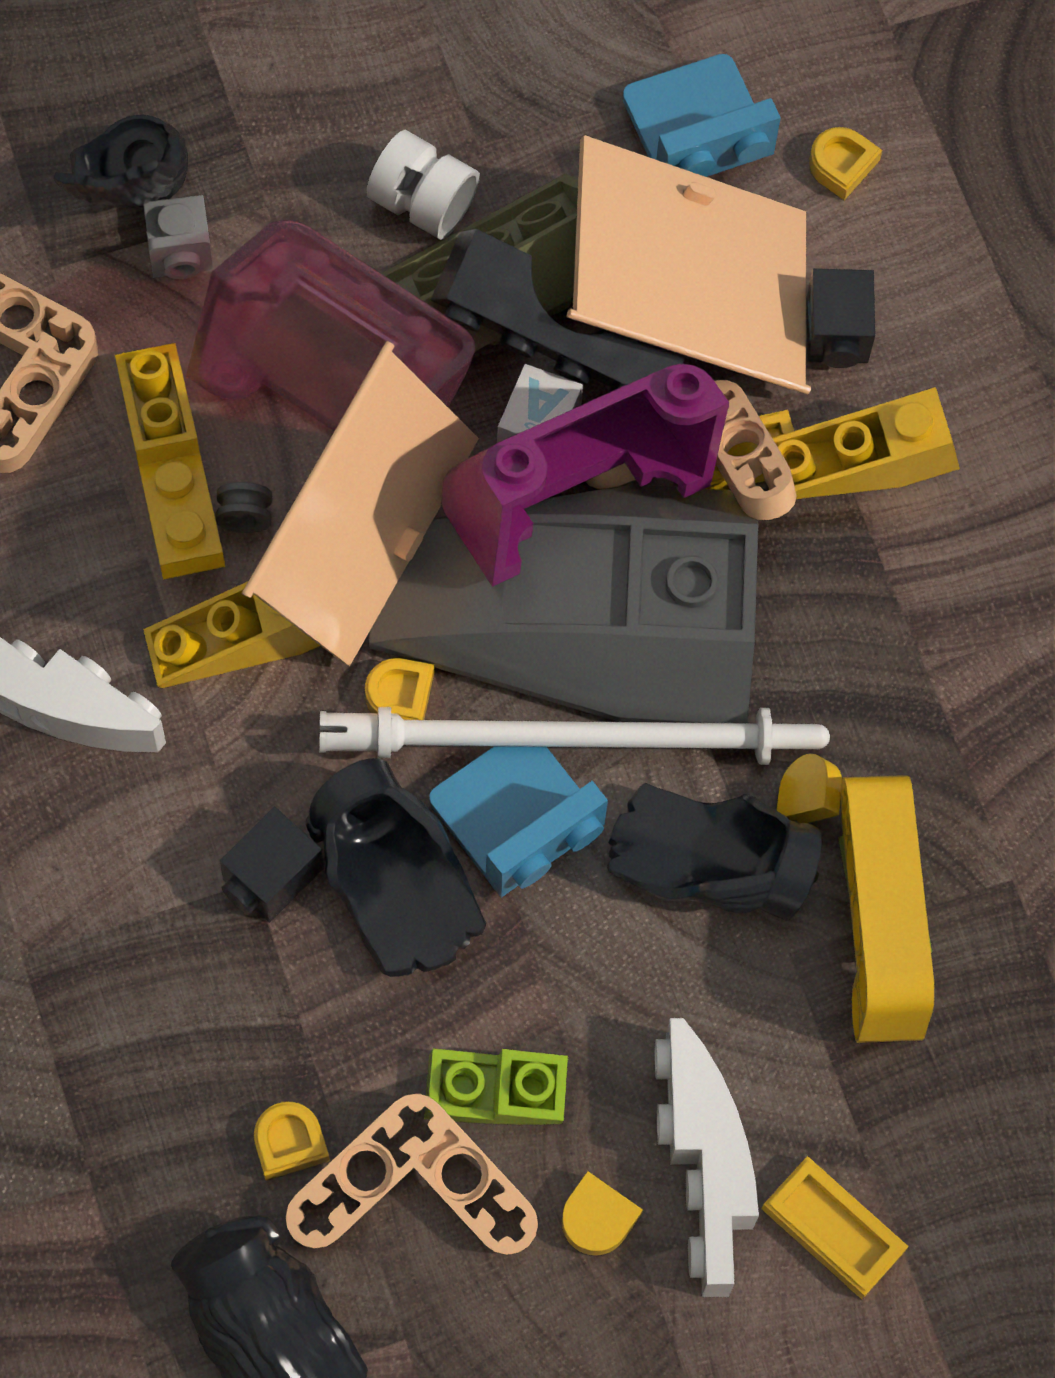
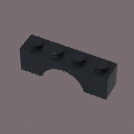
M478 229L459 233L430 299L447 308L443 317L448 321L474 332H478L481 325L502 335L499 341L502 347L527 358H533L535 352H539L556 361L553 370L558 374L581 384H588L589 379L593 378L609 386L608 393L668 366L683 364L686 355L605 329H600L590 334H581L561 326L547 314L536 296L532 281V256Z

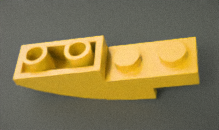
M176 343L115 355L163 580L225 567L222 546Z

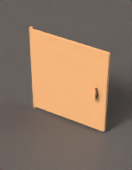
M584 135L580 139L573 309L568 310L567 318L808 395L811 391V386L806 385V211Z
M386 341L242 592L248 598H251L254 594L348 666L353 662L441 507L443 479L451 468L468 459L479 440L392 352L395 345L389 341Z

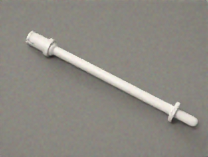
M378 707V713H326V711H320V731H344L345 733L320 732L319 753H326V751H377L378 758H391V752H397L403 745L755 749L758 763L760 765H769L772 749H822L829 743L830 734L828 729L820 724H772L770 708H759L755 723L403 720L397 713H391V707Z

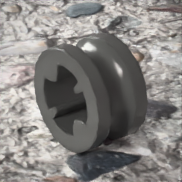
M233 482L222 485L217 489V502L222 506L215 512L216 524L219 527L238 533H254L266 530L271 526V513L266 508L272 504L273 495L272 491L267 487L250 482Z

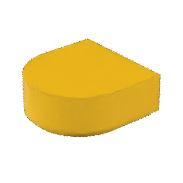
M844 127L831 128L819 134L813 142L809 158L810 171L821 185L845 201L880 161L883 150L852 129Z
M401 658L388 659L377 664L370 671L365 682V699L371 713H378V707H391V713H397L403 720H424L434 676V664Z
M806 754L796 759L782 777L779 787L777 811L789 820H797L800 823H810L838 816L842 775L839 768L816 754Z
M295 1102L277 1103L266 1109L258 1118L254 1129V1141L266 1181L330 1161L319 1122L314 1113L304 1105Z
M588 1171L566 1201L562 1215L563 1233L567 1241L576 1250L587 1255H604L615 1250L623 1242L642 1215L643 1209Z

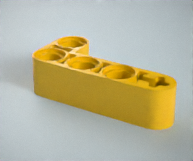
M908 775L843 777L841 783V820L857 968L852 989V1022L855 1040L857 1043L920 1041L925 1038L933 1013L934 976L911 779Z

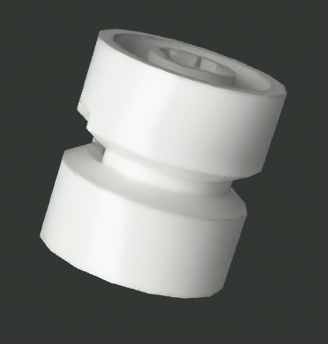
M403 130L396 134L382 151L369 177L366 194L370 200L396 215L409 211L412 224L442 240L453 232L467 212L477 191L480 173L449 154L438 159L436 148L409 131Z

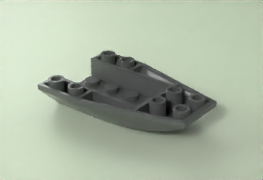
M630 484L547 498L524 509L534 524L532 537L520 542L518 545V552L522 560L520 574L492 587L447 516L434 517L420 546L407 564L370 630L369 648L412 661L434 664V667L617 722L747 723L755 645L758 520L749 517L742 510L731 490L703 489L683 498L677 489L678 487L649 485L640 487V485Z

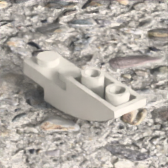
M0 637L1 714L29 728L59 739L90 747L124 752H159L166 744L162 722L159 720L162 716L160 711L142 695L131 692L127 697L109 684L111 678L108 673L93 660L81 656L76 661L59 649L43 668L45 661L29 645L18 639L9 644Z
M670 1018L666 1039H655L656 1079H667L668 1104L657 1105L658 1145H670V1165L697 1164V1170H686L687 1210H699L700 1231L699 1237H689L688 1240L690 1278H701L702 1297H729L734 1286L732 1230L753 1229L759 1217L756 1181L748 1141L729 1089L706 1047L684 1018Z

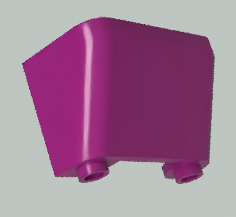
M688 364L668 366L498 442L457 464L448 471L443 479L441 505L445 515L493 587L520 574L522 560L518 552V545L520 542L532 537L534 524L524 510L529 506L624 463L640 487L652 482L653 477L666 478L678 484L677 489L683 498L710 487L729 401L715 381L703 369Z

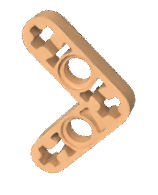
M1 273L0 318L7 308L14 305L26 306L34 312L32 321L21 329H10L0 322V344L23 355L0 389V438H4L14 425L9 410H12L20 418L12 430L15 446L13 448L8 445L0 447V473H11L22 468L29 461L94 365L98 356V345L95 331L91 323L84 317ZM47 321L49 322L51 334L53 336L44 332L46 329ZM74 336L79 337L81 349L77 350L70 347L64 354L60 353L57 340L54 338L69 342ZM41 380L53 387L54 391L51 398L41 405H29L19 398L21 389L31 381Z
M716 380L715 383L729 401L716 466L740 507L749 517L757 520L779 518L790 511L795 505L797 497L790 467L743 389L734 382ZM752 442L758 445L753 452L744 456L727 454L730 448L736 444ZM624 463L585 482L596 489H606L624 485L635 480V478ZM763 473L764 480L770 490L764 491L760 486H756L754 478Z
M421 1094L405 1095L395 1101L293 1197L288 1204L286 1212L287 1229L293 1239L303 1246L311 1248L326 1247L338 1240L415 1168L478 1238L494 1252L508 1255L519 1253L527 1248L536 1236L538 1221L535 1210L520 1191L436 1101L429 1096ZM409 1107L417 1113L426 1107L434 1115L427 1124L433 1134L424 1143L421 1139L414 1136L401 1146L399 1150L410 1155V1159L399 1168L391 1152L382 1144L374 1141L372 1137L381 1128H385L389 1139H392L404 1126L403 1120L398 1116L403 1109ZM368 1150L381 1156L385 1162L386 1175L380 1186L374 1190L363 1191L354 1187L349 1181L347 1166L355 1154ZM457 1154L470 1155L477 1160L481 1167L482 1176L480 1183L476 1189L466 1194L453 1193L445 1186L442 1180L443 1165L450 1157ZM334 1174L343 1192L359 1201L361 1205L352 1214H349L344 1202H342L328 1217L330 1223L334 1226L330 1233L324 1235L320 1230L316 1229L307 1235L299 1226L306 1217L300 1207L308 1199L315 1205L322 1204L334 1192L324 1187L323 1183ZM493 1179L497 1180L504 1188V1192L494 1196L493 1199L508 1212L518 1206L526 1215L519 1223L525 1234L516 1242L509 1236H505L499 1241L491 1236L490 1231L496 1223L483 1207L477 1218H473L464 1208L465 1205L482 1197Z

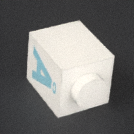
M524 364L498 425L497 443L581 406L583 384Z

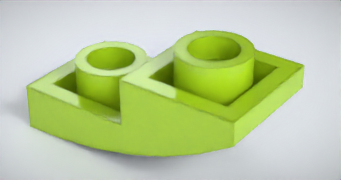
M433 1048L429 1054L426 1096L436 1101L455 1122L514 1125L562 1124L564 1121L568 1056L502 1049L499 1055ZM425 1107L424 1119H431L434 1115Z

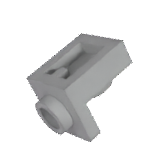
M203 195L158 200L144 204L153 278L167 276L172 279H187L196 276L200 272L214 270Z

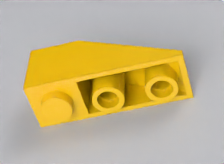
M936 387L772 438L790 467L797 495L796 499L900 488L960 469Z
M248 581L143 629L157 686L160 688L301 655L320 645L254 594L251 598L243 595L242 592Z

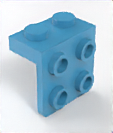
M718 54L628 84L624 88L623 103L650 158L708 177L774 154L781 119L772 98L757 103L753 102L733 58L727 54Z
M494 746L433 788L430 793L431 808L501 898L517 886L523 889L538 881L549 871L552 866L551 862L568 850L572 849L573 852L579 851L594 841L604 830L603 826L605 825L608 805L607 798L593 781L579 789L547 747Z

